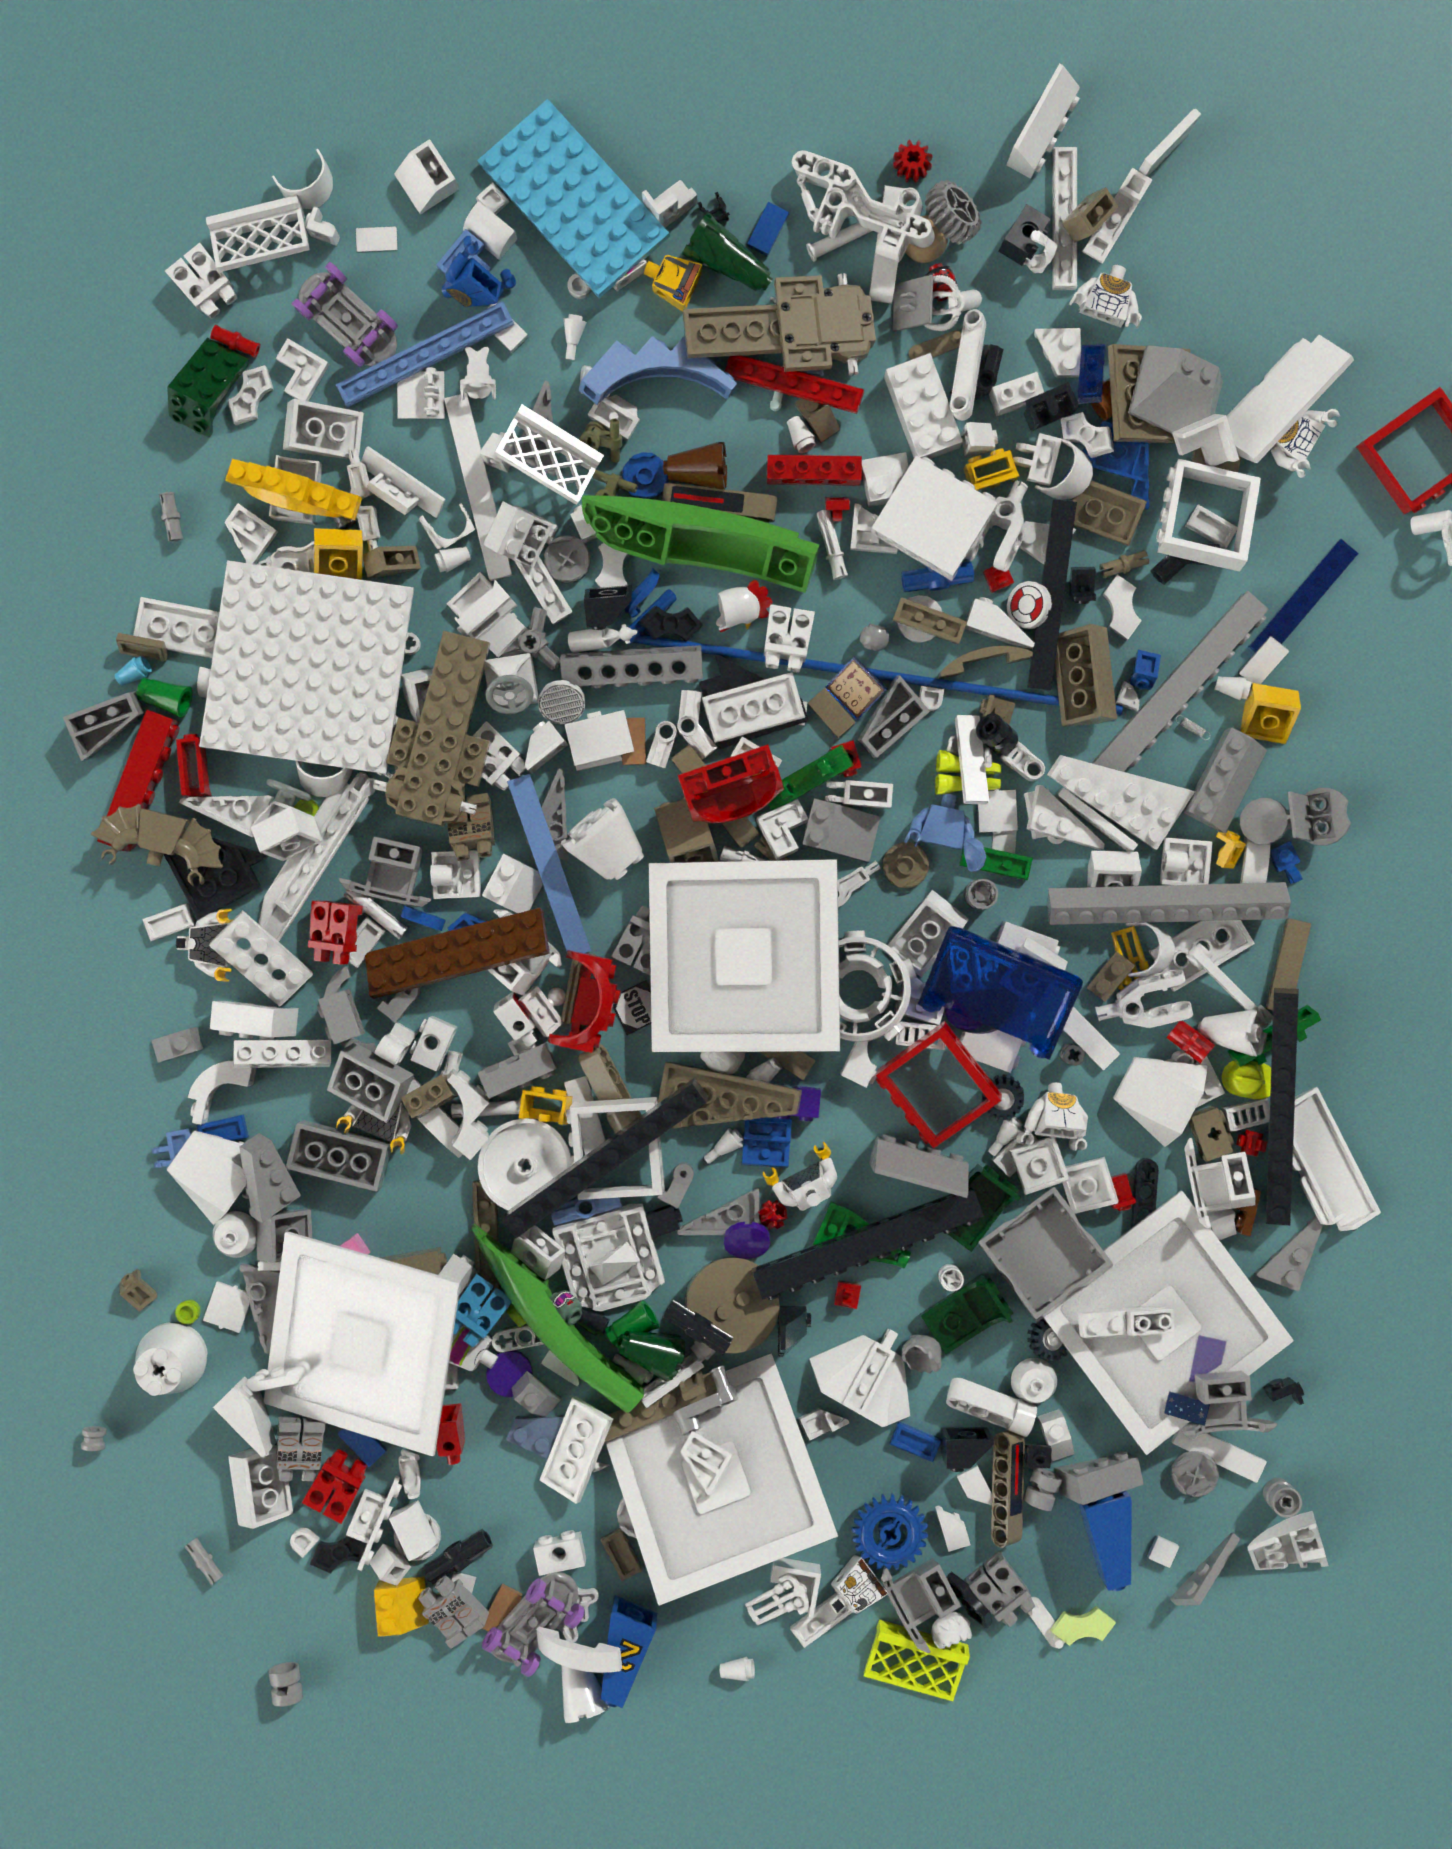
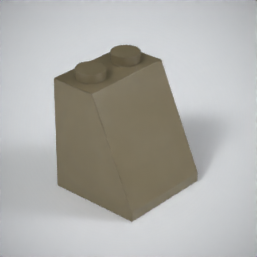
M685 797L682 800L673 803L666 802L654 808L670 863L719 862L708 822L692 821Z

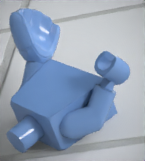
M944 794L941 806L932 804L929 808H923L912 820L909 833L904 842L907 843L911 838L915 841L914 847H917L920 841L958 850L963 849L964 846L968 870L970 872L979 871L984 866L986 860L983 844L975 839L970 820L964 815V811L954 809L957 796Z

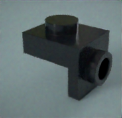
M1071 567L1069 595L1078 604H1088L1090 601H1096V594L1094 592L1095 567Z
M1290 1377L1274 1379L1269 1382L1268 1386L1263 1387L1266 1395L1273 1402L1292 1395L1296 1403L1299 1405L1304 1404L1302 1399L1304 1391L1300 1383H1296Z
M1024 1445V1459L1027 1468L1051 1467L1052 1448L1050 1445Z

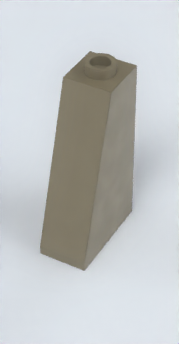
M441 1247L380 1257L381 1259L436 1275L447 1264L446 1254L441 1252Z

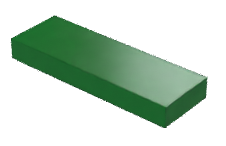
M963 846L959 866L967 867ZM984 847L986 860L984 866L980 869L981 871L1028 880L1032 857Z

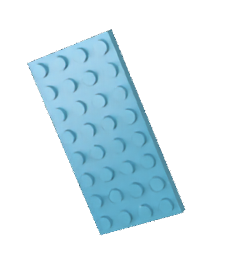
M548 99L477 160L481 168L599 299L633 267L647 258L670 237V233Z

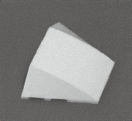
M1134 1057L1113 1099L1166 1147L1183 1133L1204 1093L1208 1065Z
M193 1131L168 1166L167 1171L214 1225L227 1213L247 1184L246 1175L243 1174L239 1148L244 1142H234L223 1139V1137Z
M1313 1511L1298 1514L1281 1521L1258 1535L1248 1545V1551L1255 1570L1285 1569L1288 1567V1564L1297 1563L1300 1564L1301 1568H1306L1307 1563L1320 1562L1321 1567L1329 1566Z

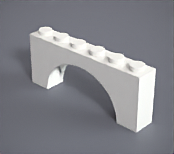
M1002 922L995 942L1006 949L1013 958L1027 937L1058 955L1060 946H1057L1058 940L1009 922ZM1019 996L1015 1009L1002 1024L985 1032L973 1033L963 1031L960 1041L976 1061L1011 1073L1012 1068L1016 1069L1018 1066L1020 1046L1024 1047L1028 1038V1034H1026L1027 1027L1034 1022L1036 1012H1034L1035 1005Z

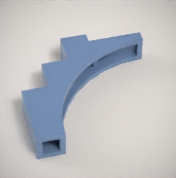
M685 335L671 351L663 341L657 340L652 336L636 355L632 353L628 346L616 340L581 380L579 391L598 405L611 392L625 384L644 378L660 376L678 377L697 382L728 399L737 383L729 373L719 369L709 357L687 358Z

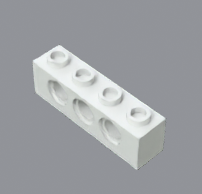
M234 1040L233 1068L330 1067L331 1065L330 1040Z

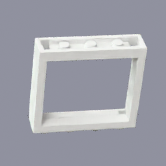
M1178 459L1175 466L1170 467L1167 481H1170L1169 487L1165 489L1163 496L1166 506L1162 509L1159 522H1162V528L1158 530L1156 536L1157 542H1159L1157 553L1240 572L1248 560L1261 478ZM1182 477L1243 491L1234 551L1172 537Z
M657 1097L573 1102L570 1110H567V1123L571 1124L572 1132L569 1133V1146L573 1147L574 1155L571 1156V1165L583 1157L579 1114L646 1110L647 1112L658 1104ZM660 1136L649 1144L652 1185L587 1188L578 1194V1200L663 1195L665 1186Z

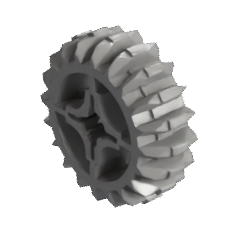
M949 180L941 181L935 184L926 194L924 202L927 206L925 209L929 213V219L933 221V226L938 228V232L944 234V237L946 239L949 238L952 243L961 244L970 241L981 229L980 224L982 222L979 218L981 215L977 211L978 207L974 205L973 199L968 196V192H964L962 187L957 186L955 182H950Z

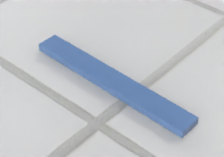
M502 301L336 384V387L348 408L464 350L466 347H470L514 325V322Z
M527 774L509 780L507 783L566 952L567 950L581 953L589 952L591 949L531 776Z

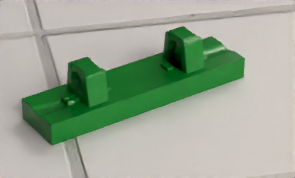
M843 745L782 779L784 790L769 803L771 810L792 802L854 766ZM787 783L790 785L794 793H790L786 787Z
M1309 1005L1298 1010L1297 1040L1299 1042L1307 1038L1305 1029L1321 1021L1318 1012ZM1273 1025L1263 1030V1033H1267V1040L1261 1055L1250 1056L1230 1049L1227 1051L1230 1058L1240 1067L1252 1060L1257 1062L1259 1066L1267 1062L1264 1053L1272 1049Z

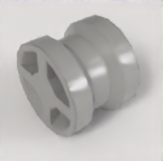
M89 1426L82 1429V1435L84 1436V1441L81 1443L82 1450L100 1451L105 1449L103 1437L106 1435V1428Z

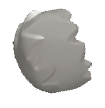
M909 1336V1340L902 1347V1360L907 1363L911 1370H917L919 1373L923 1371L930 1374L932 1371L938 1372L941 1368V1346L939 1342L930 1336Z

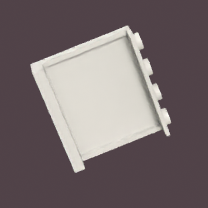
M916 455L872 526V534L952 581L957 574L959 566L993 511H996L998 503L991 494L978 492L970 482L966 480L961 482L954 478L955 475L948 469L943 468L941 470L935 467V463L924 456L920 458Z

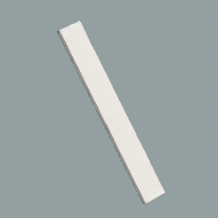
M465 393V400L461 399V394L444 398L489 580L494 581L513 576L508 557L483 545L496 518L497 511L485 463L480 455L481 447L468 395Z

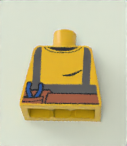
M665 255L661 266L648 261L644 269V275L654 279L652 284L653 292L682 312L683 309L687 308L703 272L702 264L670 255Z

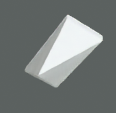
M626 1241L592 1263L589 1267L604 1285L640 1262V1258Z

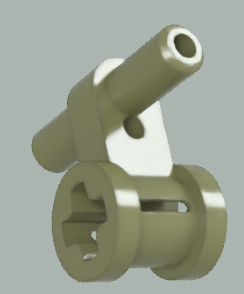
M616 418L610 420V432L606 431L600 422H589L579 440L595 450L599 446L610 448L611 462H619L620 447L622 446L619 420Z
M595 470L592 475L593 479L607 484L605 489L599 490L595 494L598 496H616L619 488L635 493L638 488L637 484L623 480L622 476L614 473L609 475Z

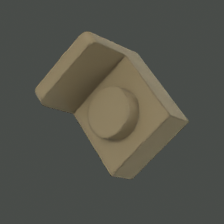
M989 695L987 699L982 700L979 712L983 713L981 719L988 714L994 713L998 714L1008 725L1010 724L1015 703L994 698V695Z
M138 1269L132 1273H127L120 1281V1295L139 1312L157 1298V1292L141 1279V1272Z

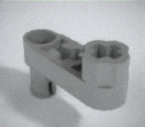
M724 1366L710 1371L717 1388L716 1394L674 1412L682 1435L702 1428L698 1417L738 1400L734 1386L730 1385Z

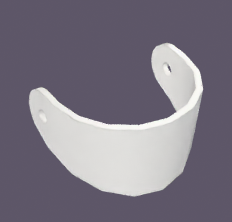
M318 148L316 151L322 161V170L317 180L310 186L300 190H289L283 188L275 176H272L285 198L297 195L303 209H313V207L322 206L329 199L333 189V177Z
M1062 439L1061 442L1072 448L1075 454L1074 464L1070 473L1057 486L1042 488L1035 485V488L1052 498L1065 500L1073 499L1085 491L1090 484L1093 471L1092 463L1088 456L1068 440Z
M295 761L300 784L306 792L316 797H328L339 792L348 782L353 770L343 768L333 776L324 778L313 777L301 769L302 762Z
M1147 922L1126 923V926H1148L1152 928L1159 942V953L1155 963L1145 971L1129 973L1128 977H1144L1160 973L1166 969L1172 961L1175 951L1172 937L1166 930Z

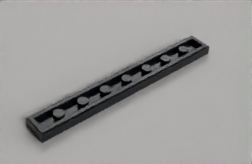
M1053 499L1041 582V585L1046 587L1051 595L1052 605L1051 610H1048L1046 615L1048 617L1045 622L1035 628L1033 641L1035 644L1032 648L1033 657H1031L1027 688L1051 691L1077 502Z

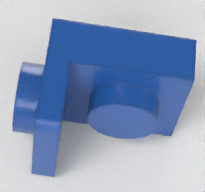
M1138 650L1129 684L1139 689L1151 690L1158 678L1161 655Z

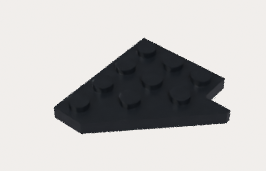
M716 655L721 675L700 681L699 684L703 697L765 679L720 655ZM800 698L805 718L718 742L719 749L738 744L741 737L752 740L809 722L802 698Z
M212 837L214 843L221 847L219 849V860L223 867H197L198 872L204 877V884L201 885L199 876L193 878L194 886H192L187 879L191 870L188 869L185 858L178 854H163L197 919H201L261 888L251 866L268 858V856L258 851Z

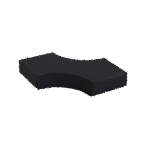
M654 606L638 621L652 639H657L663 634L671 633L687 641L703 626L688 607L672 614Z
M346 1536L337 1542L320 1541L310 1565L331 1574L335 1567L342 1562H360L367 1543L350 1536Z
M951 1571L946 1578L957 1599L962 1603L971 1618L984 1628H988L992 1623L990 1610L976 1598L969 1584Z

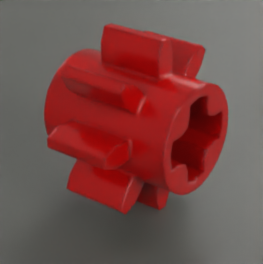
M1246 1130L1245 1135H1238L1236 1145L1242 1146L1240 1152L1258 1157L1259 1151H1266L1268 1142L1262 1140L1263 1134Z
M769 1200L763 1203V1209L758 1211L760 1222L765 1227H768V1230L774 1227L779 1229L784 1226L783 1221L788 1219L785 1206L779 1203L778 1200L774 1202Z

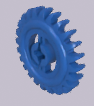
M891 1493L888 1501L884 1494H881V1502L872 1497L873 1506L864 1502L866 1512L858 1509L861 1519H853L854 1523L859 1526L852 1527V1532L857 1534V1536L852 1537V1541L859 1543L855 1546V1550L863 1551L861 1553L862 1559L869 1557L868 1565L877 1562V1569L885 1565L890 1570L893 1565L895 1570L898 1571L899 1564L907 1568V1560L916 1562L914 1554L922 1555L919 1547H926L927 1545L925 1541L921 1540L929 1536L927 1532H923L928 1527V1524L926 1522L921 1523L925 1515L923 1513L917 1515L919 1506L911 1509V1499L904 1504L903 1495H900L898 1501H895L893 1493ZM883 1519L879 1524L881 1538L876 1543L873 1537V1530L875 1525ZM904 1523L907 1528L905 1541L897 1548L886 1549L888 1545H894L899 1542L901 1538L900 1526Z

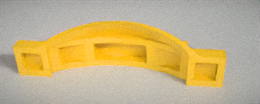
M233 458L225 479L230 484L243 487L247 493L261 501L304 514L336 518L345 517L355 520L362 498L358 495L338 490L333 486L313 481L308 477L270 466L265 467L252 462L246 463Z

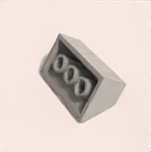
M1232 727L1225 729L1194 789L1196 792L1186 805L1183 813L1219 832L1226 833L1267 750L1252 737Z

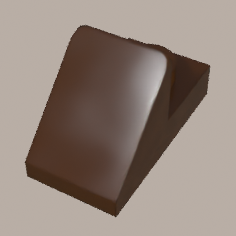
M1254 1187L1255 1205L1234 1208L1240 1210V1213H1237L1234 1219L1236 1231L1246 1236H1251L1261 1191Z

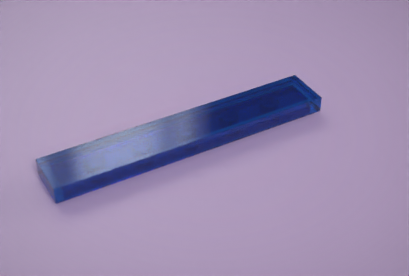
M1339 539L1248 647L1256 653L1270 636L1282 644L1359 553L1344 540Z

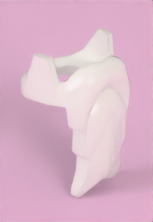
M466 347L465 351L469 364L467 365V376H465V379L460 380L461 399L465 400V391L469 397L475 399L487 398L492 391V397L495 400L496 380L489 376V365L487 364L489 348L483 347L477 352L471 347Z

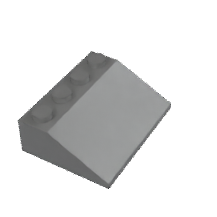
M883 1134L882 1138L876 1136L869 1161L874 1173L967 1198L969 1164L963 1160L964 1156L950 1153V1156L941 1154V1150L928 1147L927 1150L918 1148L919 1144L905 1140V1144L896 1142V1138Z

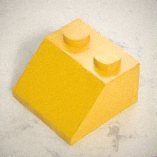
M314 528V573L362 580V530Z
M1252 683L1247 700H1245L1240 732L1253 739L1286 744L1301 710L1299 691Z
M425 1576L402 1578L397 1586L382 1580L378 1581L374 1589L378 1637L402 1635L429 1623V1619H426L422 1614L425 1607L418 1599L420 1593L426 1589Z

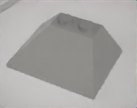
M1146 346L1128 414L1171 434L1176 430L1215 414L1223 384L1219 367L1183 349Z

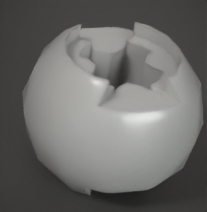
M869 624L861 631L860 642L867 649L880 651L889 643V633L886 632L884 627Z

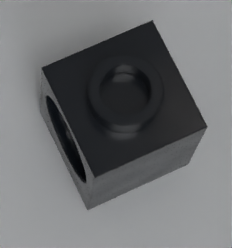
M672 1205L646 1213L653 1238L679 1230L680 1222H683L679 1208L675 1209Z

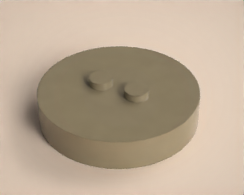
M734 1257L717 1259L703 1266L690 1281L684 1301V1306L687 1309L704 1316L713 1322L714 1326L733 1337L725 1353H741L760 1345L774 1329L779 1315V1297L773 1300H768L767 1298L762 1300L751 1269L759 1265L749 1260Z

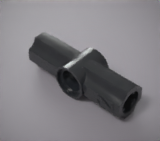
M675 1300L671 1301L662 1316L682 1329L683 1333L692 1339L706 1344L709 1348L722 1355L727 1351L733 1340L732 1336L714 1326L713 1322L697 1312L690 1311Z
M482 1528L462 1542L461 1540L454 1542L443 1551V1554L425 1564L423 1570L427 1580L435 1584L445 1575L448 1576L454 1571L458 1573L469 1566L473 1559L491 1549L493 1544L487 1531H484Z

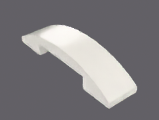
M1134 168L1131 169L1114 198L1118 208L1091 236L1083 253L1103 264L1150 185L1151 178Z
M1244 835L1243 842L1246 843L1240 883H1266L1271 844H1256L1248 840Z
M414 1076L407 1094L422 1086ZM441 1107L436 1108L421 1118H417L458 1158L463 1155L452 1146V1139L457 1134L461 1125H458Z
M540 1626L536 1629L539 1650L547 1658L562 1666L598 1673L617 1672L622 1669L621 1651L618 1647L599 1643L595 1648L562 1640L559 1638L558 1631Z

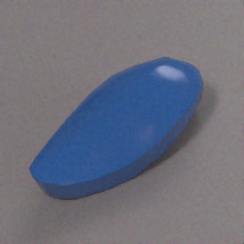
M652 568L644 581L632 591V601L625 608V613L628 612L632 618L641 612L637 605L656 587L659 573L654 568Z

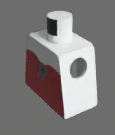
M511 992L495 1003L493 1012L515 1041L521 1037L526 1046L529 1047L539 1040L532 1030L535 1028V1024L519 1004V998L516 993ZM522 1021L524 1024L519 1026L515 1022Z

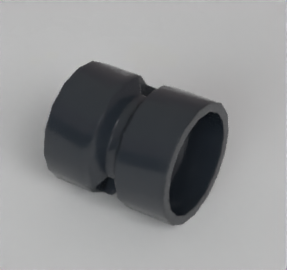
M988 714L977 724V737L996 755H1006L1016 747L1018 743L1017 732L998 714Z

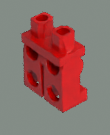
M312 900L310 919L311 940H308V947L314 948V961L329 962L330 951H333V964H348L350 952L357 951V945H355L357 941L356 927L358 915H362V905Z
M337 1449L324 1463L302 1503L320 1513L332 1491H334L323 1515L342 1524L366 1477L364 1474L367 1465L356 1459L352 1468L344 1465L348 1454Z

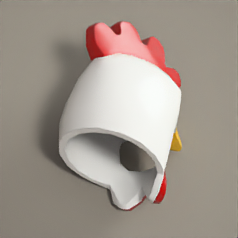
M753 580L749 583L748 587L730 588L718 593L721 616L717 619L716 625L720 627L719 631L724 632L740 623H745L747 630L751 622L757 618H767L769 616L767 608L773 603L770 597H766L768 589L765 586L759 587V582Z

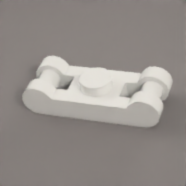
M301 1361L293 1368L284 1369L283 1367H278L270 1372L266 1369H261L255 1376L248 1379L246 1383L247 1388L255 1392L296 1384L310 1372V1365L305 1361Z

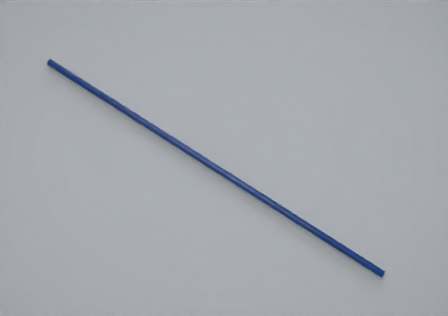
M642 634L632 642L659 647L701 645V653L766 662V656H763V652L662 637L652 639L649 635ZM779 659L780 665L788 666L789 660ZM806 659L801 668L841 673L848 665ZM861 667L874 679L893 681L895 676L900 675L907 684L1060 706L1059 696ZM1116 705V713L1121 715L1123 706Z

